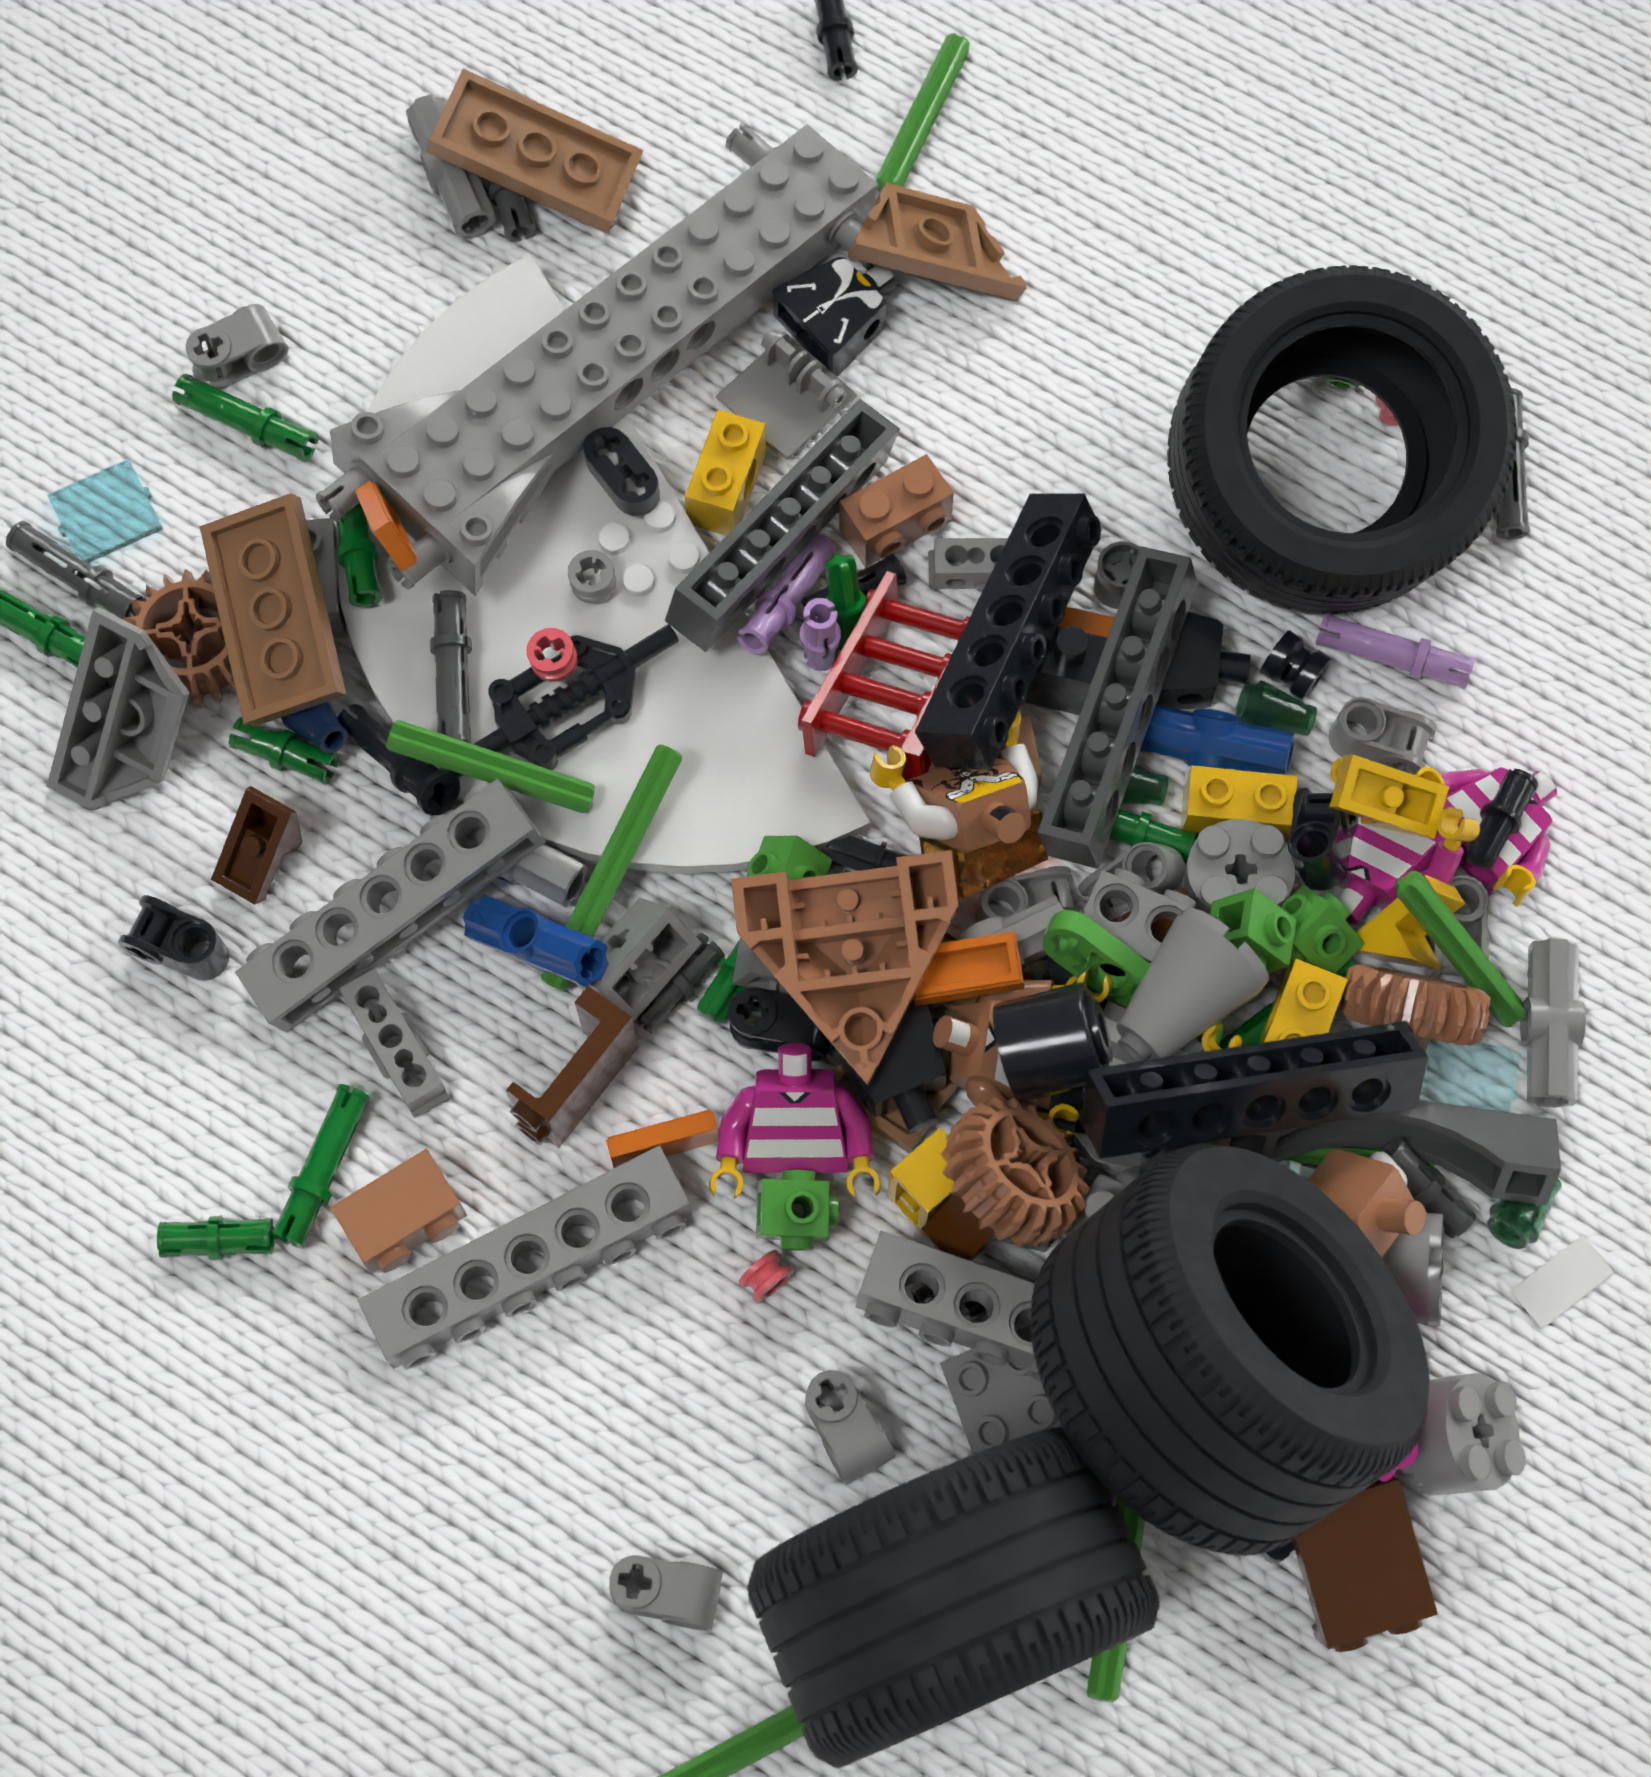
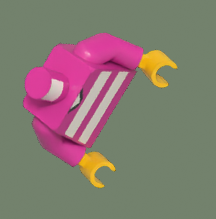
M1343 758L1336 759L1331 766L1330 775L1335 784ZM1446 808L1439 814L1437 819L1435 839H1428L1362 824L1359 817L1356 832L1353 834L1348 871L1343 881L1339 884L1344 890L1337 897L1351 913L1346 921L1357 925L1372 905L1384 910L1398 898L1395 882L1398 878L1405 877L1410 871L1419 872L1422 876L1427 875L1450 885L1464 853L1461 847L1462 842H1471L1479 835L1480 826L1477 820L1464 818L1458 829V823L1463 816L1462 809Z
M1422 767L1414 775L1449 786L1443 810L1449 807L1462 809L1463 816L1458 823L1459 829L1460 823L1464 818L1476 819L1480 825L1482 821L1480 817L1482 807L1493 800L1508 770L1499 767L1490 773L1482 769L1438 773L1433 768ZM1536 771L1532 774L1538 781L1539 787L1523 811L1520 818L1522 822L1521 828L1518 833L1509 835L1491 868L1482 869L1477 865L1470 864L1465 858L1469 842H1462L1461 844L1464 853L1459 865L1470 877L1476 878L1484 885L1488 897L1495 891H1498L1499 888L1510 890L1516 898L1512 903L1516 907L1520 906L1535 887V884L1542 878L1551 846L1545 832L1553 820L1542 806L1557 795V789L1553 781L1541 771Z
M788 1043L780 1046L778 1049V1069H762L757 1071L754 1086L742 1088L722 1116L716 1152V1160L721 1163L720 1169L713 1173L709 1181V1191L712 1196H715L716 1180L722 1175L731 1176L736 1182L733 1200L739 1196L743 1189V1178L736 1169L737 1164L742 1162L743 1173H782L783 1170L815 1171V1173H848V1163H851L854 1166V1170L849 1173L847 1178V1188L851 1195L857 1199L855 1181L861 1175L872 1176L874 1179L875 1195L877 1196L882 1189L881 1179L870 1167V1161L874 1160L875 1156L869 1117L850 1089L836 1084L834 1071L829 1069H812V1050L810 1046L802 1043Z

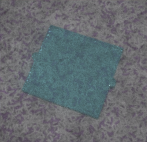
M129 458L47 495L61 523L58 527L59 533L62 537L68 538L75 554L89 563L163 530L149 501L152 498V493L148 487H142Z
M1429 1040L1426 1050L1428 1061L1419 1100L1509 1112L1511 1102L1515 1101L1518 1097V1092L1514 1089L1521 1052L1482 1042L1470 1046Z

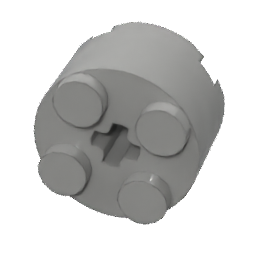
M1245 819L1226 820L1213 826H1208L1201 831L1190 850L1180 889L1187 891V896L1196 902L1195 909L1204 911L1209 915L1212 901L1253 888L1272 899L1278 906H1281L1289 898L1293 888L1295 864L1288 851L1283 834L1276 827ZM1236 877L1246 884H1238Z
M1481 1373L1429 1379L1428 1416L1424 1430L1417 1443L1418 1455L1411 1465L1402 1468L1404 1474H1413L1422 1486H1417V1489L1424 1494L1432 1496L1491 1491L1504 1486L1511 1476L1519 1475L1523 1472L1526 1464V1455L1520 1444L1519 1426L1515 1414L1517 1400L1512 1387L1507 1382H1496L1491 1377Z

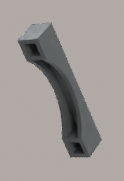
M1419 1100L1418 1106L1415 1109L1214 1141L1215 1145L1250 1150L1281 1162L1289 1157L1317 1149L1338 1147L1381 1149L1388 1141L1392 1139L1395 1141L1396 1137H1400L1420 1159L1441 1166L1467 1180L1491 1198L1547 1205L1561 1171L1556 1119Z

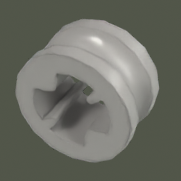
M587 550L577 554L571 560L568 566V578L573 594L579 600L586 603H598L612 595L616 588L617 578L613 563L605 553L597 550ZM594 568V572L597 574L599 569L602 570L600 572L601 582L590 585V581L587 580L583 584V572Z

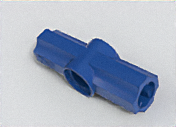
M1156 705L1140 751L1185 759V764L1190 767L1193 765L1287 775L1293 755L1295 733L1267 726L1240 722L1238 716L1220 710L1196 709L1194 712Z
M484 895L477 901H470L462 917L465 922L464 935L470 940L523 961L539 972L552 973L585 988L590 983L601 980L609 965L606 957L607 945L605 943L547 920L529 908H517Z

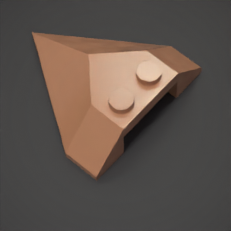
M952 850L896 857L897 866L791 880L786 872L731 879L737 934L867 1085H869L959 907Z

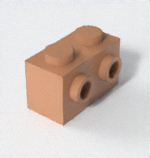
M925 454L840 500L839 530L866 568L883 558H887L890 554L897 553L917 539L938 531L952 519L954 492L928 454Z
M427 1148L330 1207L361 1261L371 1274L380 1269L383 1273H387L400 1267L411 1258L410 1250L428 1239L431 1243H436L447 1238L460 1227L458 1221L467 1216L460 1201Z

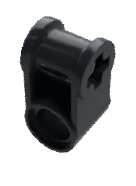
M1298 788L1293 802V819L1287 841L1288 851L1302 881L1307 887L1318 891L1329 890L1339 885L1347 874L1353 834L1356 832L1359 817L1330 808L1333 793H1312L1309 788Z
M149 895L141 897L139 905L142 907L128 935H121L117 942L121 948L144 961L166 966L202 981L211 980L219 976L225 970L229 961L228 948L210 923L180 911L167 902ZM204 941L210 942L204 954L194 958L188 957L194 945Z
M747 988L739 991L732 998L728 1007L730 1032L733 1039L740 1046L778 1054L779 1047L784 1044L802 1043L811 1047L812 1061H823L826 1058L828 1048L826 1036L789 994L759 988ZM751 1011L761 1013V1018L756 1021L755 1027H749L745 1024V1019H749Z

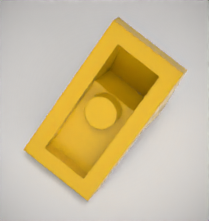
M1353 754L1344 755L1329 807L1360 817L1361 823L1368 826L1435 839L1437 819L1443 811L1449 786Z
M1423 876L1452 913L1465 904L1456 887L1430 876ZM1399 898L1394 900L1356 932L1365 943L1357 951L1361 954L1385 962L1435 970L1442 969L1425 938L1427 933Z

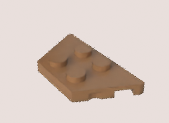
M887 182L876 198L847 252L848 258L1015 301H1018L1027 289L1026 282L1022 276L1010 277L1001 264L1000 260L1005 251L996 238L987 231L985 222L974 206Z

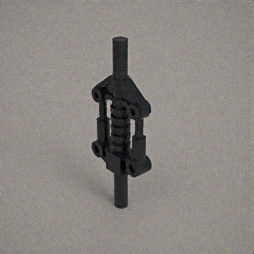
M667 624L625 651L620 647L583 636H571L570 638L577 652L576 666L588 669L590 672H581L577 675L578 680L576 681L573 679L565 682V688L561 686L555 688L552 696L548 693L542 696V702L539 704L536 701L529 704L530 709L527 711L518 698L546 681L534 673L532 666L510 680L497 679L493 681L488 688V694L494 708V720L497 730L473 745L498 753L509 747L514 755L517 754L534 765L553 770L558 764V758L587 741V735L608 722L623 724L630 719L635 687V669L678 643L679 639L675 631ZM559 654L550 660H552V662L555 663L558 662L562 657ZM600 690H603L606 694L605 711L583 725L577 723L551 740L546 739L538 730L540 727L543 730L550 727V721L552 720L558 722L563 718L562 714L565 712L568 715L575 711L574 706L582 707L587 704V698L595 699L599 696ZM449 770L454 775H456L457 778L463 776V774Z

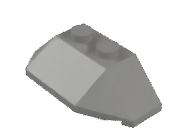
M99 607L92 610L46 786L90 810L159 784L165 779L190 693L144 630Z

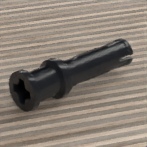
M348 705L349 710L358 719L352 717L345 709L340 712L338 719L347 730L348 738L389 771L391 783L400 792L412 794L417 799V805L424 813L431 816L439 815L447 811L455 803L461 789L460 781L456 775L448 770H440L433 764L390 751L387 748V739L390 731L367 713L361 705Z

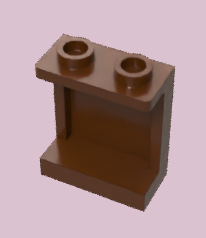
M587 986L574 1002L582 1032L588 1038L544 1094L536 1098L515 1082H512L506 1089L512 1106L510 1113L518 1120L515 1126L525 1136L539 1145L548 1140L557 1148H560L639 1048L632 1016L590 986Z
M1392 1476L1386 1482L1378 1479L1292 1540L1316 1624L1311 1626L1314 1638L1328 1650L1334 1648L1336 1652L1353 1651L1365 1646L1368 1643L1367 1637L1385 1631L1392 1635L1409 1633L1422 1627L1423 1619L1438 1615L1398 1478Z

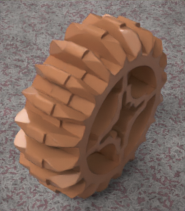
M185 569L182 580L175 583L170 576L164 574L163 584L165 587L157 591L154 587L146 585L145 593L149 599L146 602L132 600L131 608L136 616L124 617L123 620L144 630L162 655H167L168 659L176 658L184 661L186 668H171L190 692L189 696L194 705L201 708L204 695L210 693L216 701L221 702L223 698L222 688L227 685L233 690H236L221 621L219 622L218 617H204L199 610L209 609L218 612L210 572L205 570L201 577L195 580L192 572ZM194 625L198 630L197 632L194 631Z
M1359 964L1348 968L1346 976L1348 981L1341 997L1339 1011L1349 1020L1369 1026L1405 1021L1415 1037L1449 1044L1471 1046L1482 1041L1484 1029L1488 1027L1491 1013L1488 1011L1491 998L1483 990L1436 977L1385 967Z
M995 1097L989 1102L980 1103L975 1108H970L951 1128L950 1134L946 1137V1148L941 1153L947 1162L943 1174L948 1179L954 1181L950 1194L961 1197L966 1204L963 1213L972 1212L979 1219V1230L989 1226L994 1229L998 1241L1009 1237L1018 1248L1026 1243L1038 1247L1042 1243H1047L1056 1236L1060 1237L1086 1207L1084 1197L1090 1189L1082 1180L1088 1170L1075 1160L1080 1150L1069 1147L1065 1141L1067 1132L1059 1133L1052 1126L1051 1116L1042 1119L1037 1115L1032 1104L1021 1108L1018 1101L1014 1098L1002 1102Z

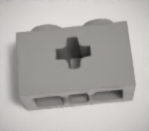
M639 897L601 940L607 945L606 957L609 965L601 980H596L590 983L589 986L632 1016L634 1022L702 943L670 908ZM578 985L583 991L585 990V987Z

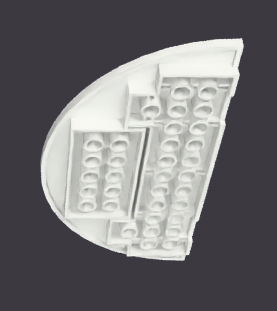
M530 253L489 276L457 299L424 329L394 365L373 398L367 412L376 413L406 402L463 389L564 311L563 306L532 254ZM628 415L624 416L612 427L621 430L655 471L660 488V500L657 507L650 513L642 516H631L622 512L590 473L583 449L552 474L522 524L518 522L507 539V548L500 559L495 558L485 574L483 586L476 597L441 564L419 580L413 588L409 590L404 588L401 582L405 580V577L399 582L395 580L388 568V562L392 558L369 525L371 540L377 544L379 559L375 564L383 598L379 603L374 601V605L370 607L352 606L348 598L349 590L345 568L339 564L337 549L341 544L336 522L335 556L338 567L337 580L341 608L356 657L376 700L392 724L397 720H401L437 732L435 655L430 652V639L434 637L432 596L435 593L440 594V591L455 590L466 594L467 636L472 640V651L468 654L467 663L470 705L469 724L472 744L497 730L494 720V708L489 698L488 688L497 679L510 680L531 667L527 658L526 647L530 638L536 632L544 628H557L563 630L570 637L573 635L583 636L620 647L625 651L668 624L665 622V618L675 588L709 554V551ZM606 448L599 451L600 456L606 455L614 465L618 464L616 451L609 452ZM629 477L625 479L628 492L635 491L638 495L645 493V487L638 488ZM407 533L409 540L413 545L416 541ZM587 550H597L605 553L613 563L617 578L616 588L612 595L598 603H586L579 600L573 594L568 578V566L571 560L577 554ZM594 568L585 570L582 583L585 584L587 580L590 581V585L600 583V572L602 570L599 569L597 574H595ZM745 612L706 653L673 628L679 642L635 669L636 677L630 719L623 724L608 722L587 735V741L558 758V764L552 771L592 783L595 786L593 801L586 813H579L510 790L546 840L545 845L598 862L656 746L662 744L676 750L682 755V761L628 867L629 869L686 874L748 869L751 859L759 852L764 836L797 835L819 851H823L826 845L834 839L841 840L847 836L855 837L869 831L871 822L824 743H822L815 757L805 754L803 732L798 729V718L802 707L768 650L763 654L756 655L750 653L740 645L737 639L739 629L749 620ZM551 647L543 651L545 659H552L560 654L559 651H554ZM576 666L575 670L567 678L555 682L545 681L518 699L527 711L530 709L529 704L534 701L539 704L542 702V696L547 693L552 696L555 688L559 686L565 688V682L570 679L576 681L578 680V674L583 671L586 673L590 671ZM600 690L599 696L595 699L587 698V704L582 707L574 706V712L569 715L565 712L562 714L563 718L558 722L552 720L550 721V727L545 730L540 727L538 730L546 739L551 740L577 723L583 725L605 711L606 694L603 690ZM509 747L500 752L501 754L532 764V762L521 756L514 755ZM436 766V767H438L440 770H448V769H445V768ZM463 775L458 778L461 787L459 796L464 799L473 788L488 782Z

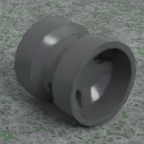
M1119 541L1111 543L1101 552L1097 563L1093 589L1096 597L1102 604L1112 609H1118L1127 583H1122L1128 582L1140 546L1132 542Z

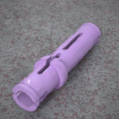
M819 533L788 565L772 589L765 590L758 597L755 603L756 610L746 624L738 631L737 639L745 650L756 655L765 653L768 645L779 630L788 627L796 616V607L825 569V565L830 561L831 555H834L837 551L834 542L829 537Z
M1329 613L1324 614L1320 627L1322 629H1320L1315 642L1319 646H1327L1410 671L1409 677L1418 680L1420 675L1459 686L1464 690L1470 679V674L1468 673H1472L1476 659L1475 657H1467L1430 646L1431 640L1421 638L1420 642H1416L1337 618Z

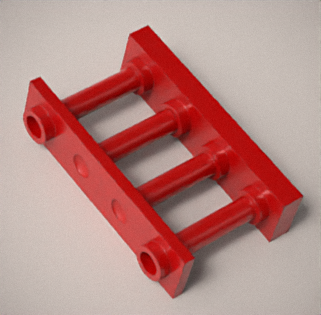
M887 571L877 589H871L867 593L866 606L862 610V615L814 699L807 700L801 708L798 718V729L803 732L805 754L815 757L829 733L884 751H889V747L892 745L899 747L906 755V763L902 773L905 781L931 772L935 766L915 734V730L952 654L947 653L944 657L882 640V637L892 621L959 641L970 617L967 616L964 620L898 602L897 576L895 573ZM870 658L937 677V683L932 692L925 691L921 695L861 677V674ZM854 696L917 715V720L911 730L905 729L902 733L839 715L848 697Z

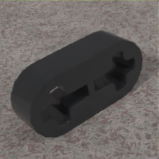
M602 427L588 435L584 443L587 467L615 505L622 512L631 516L645 515L657 507L660 500L658 477L629 438L621 430L613 427ZM603 448H606L609 452L616 451L618 464L614 465L606 455L600 456L599 451ZM629 477L638 488L645 487V493L638 495L635 491L628 492L625 479Z

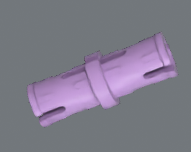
M824 598L813 599L804 607V622L799 632L800 643L804 648V660L807 659L806 664L809 668L819 672L827 671L833 666L837 658L836 649L840 645L841 640L840 626L836 622L837 610L833 611L835 605Z

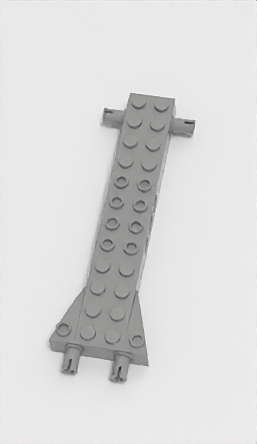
M747 123L739 124V129L735 127L729 134L725 146L751 168L463 389L406 402L376 413L362 412L357 414L351 422L330 429L333 464L344 475L316 494L319 506L325 514L333 510L330 518L337 522L342 519L343 515L360 503L355 489L369 480L372 483L375 482L399 516L405 531L416 541L412 546L418 557L416 559L418 563L401 572L392 559L388 562V568L395 580L399 582L405 577V580L401 583L404 588L409 590L441 564L476 597L483 586V578L495 558L500 559L507 548V539L517 523L522 524L552 474L584 449L587 436L599 428L612 427L772 300L773 290L776 287L806 273L838 246L841 245L848 251L875 202L878 184L808 124L781 145L774 148L756 134ZM859 261L867 270L874 266V264Z

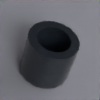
M1082 982L998 1003L993 1007V1025L999 1056L1010 1089L1015 1099L1020 1103L1085 1087L1088 1069L1107 1067L1113 1061L1112 1046L1103 1011L1098 999L1095 996H1091L1088 988Z

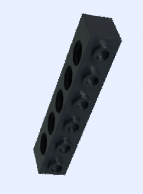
M1029 494L915 730V734L935 767L991 770L1000 749L1005 746L1009 730L1018 710L1026 701L1030 684L1038 667L1045 660L1046 651L1055 630L1063 621L1065 609L1073 591L1082 580L1083 570L1093 548L1100 541L1101 524L1099 518L1095 516L1085 494Z
M1405 1021L1088 1069L1081 1123L1099 1158L1104 1159L1415 1109L1419 1102L1428 1055Z

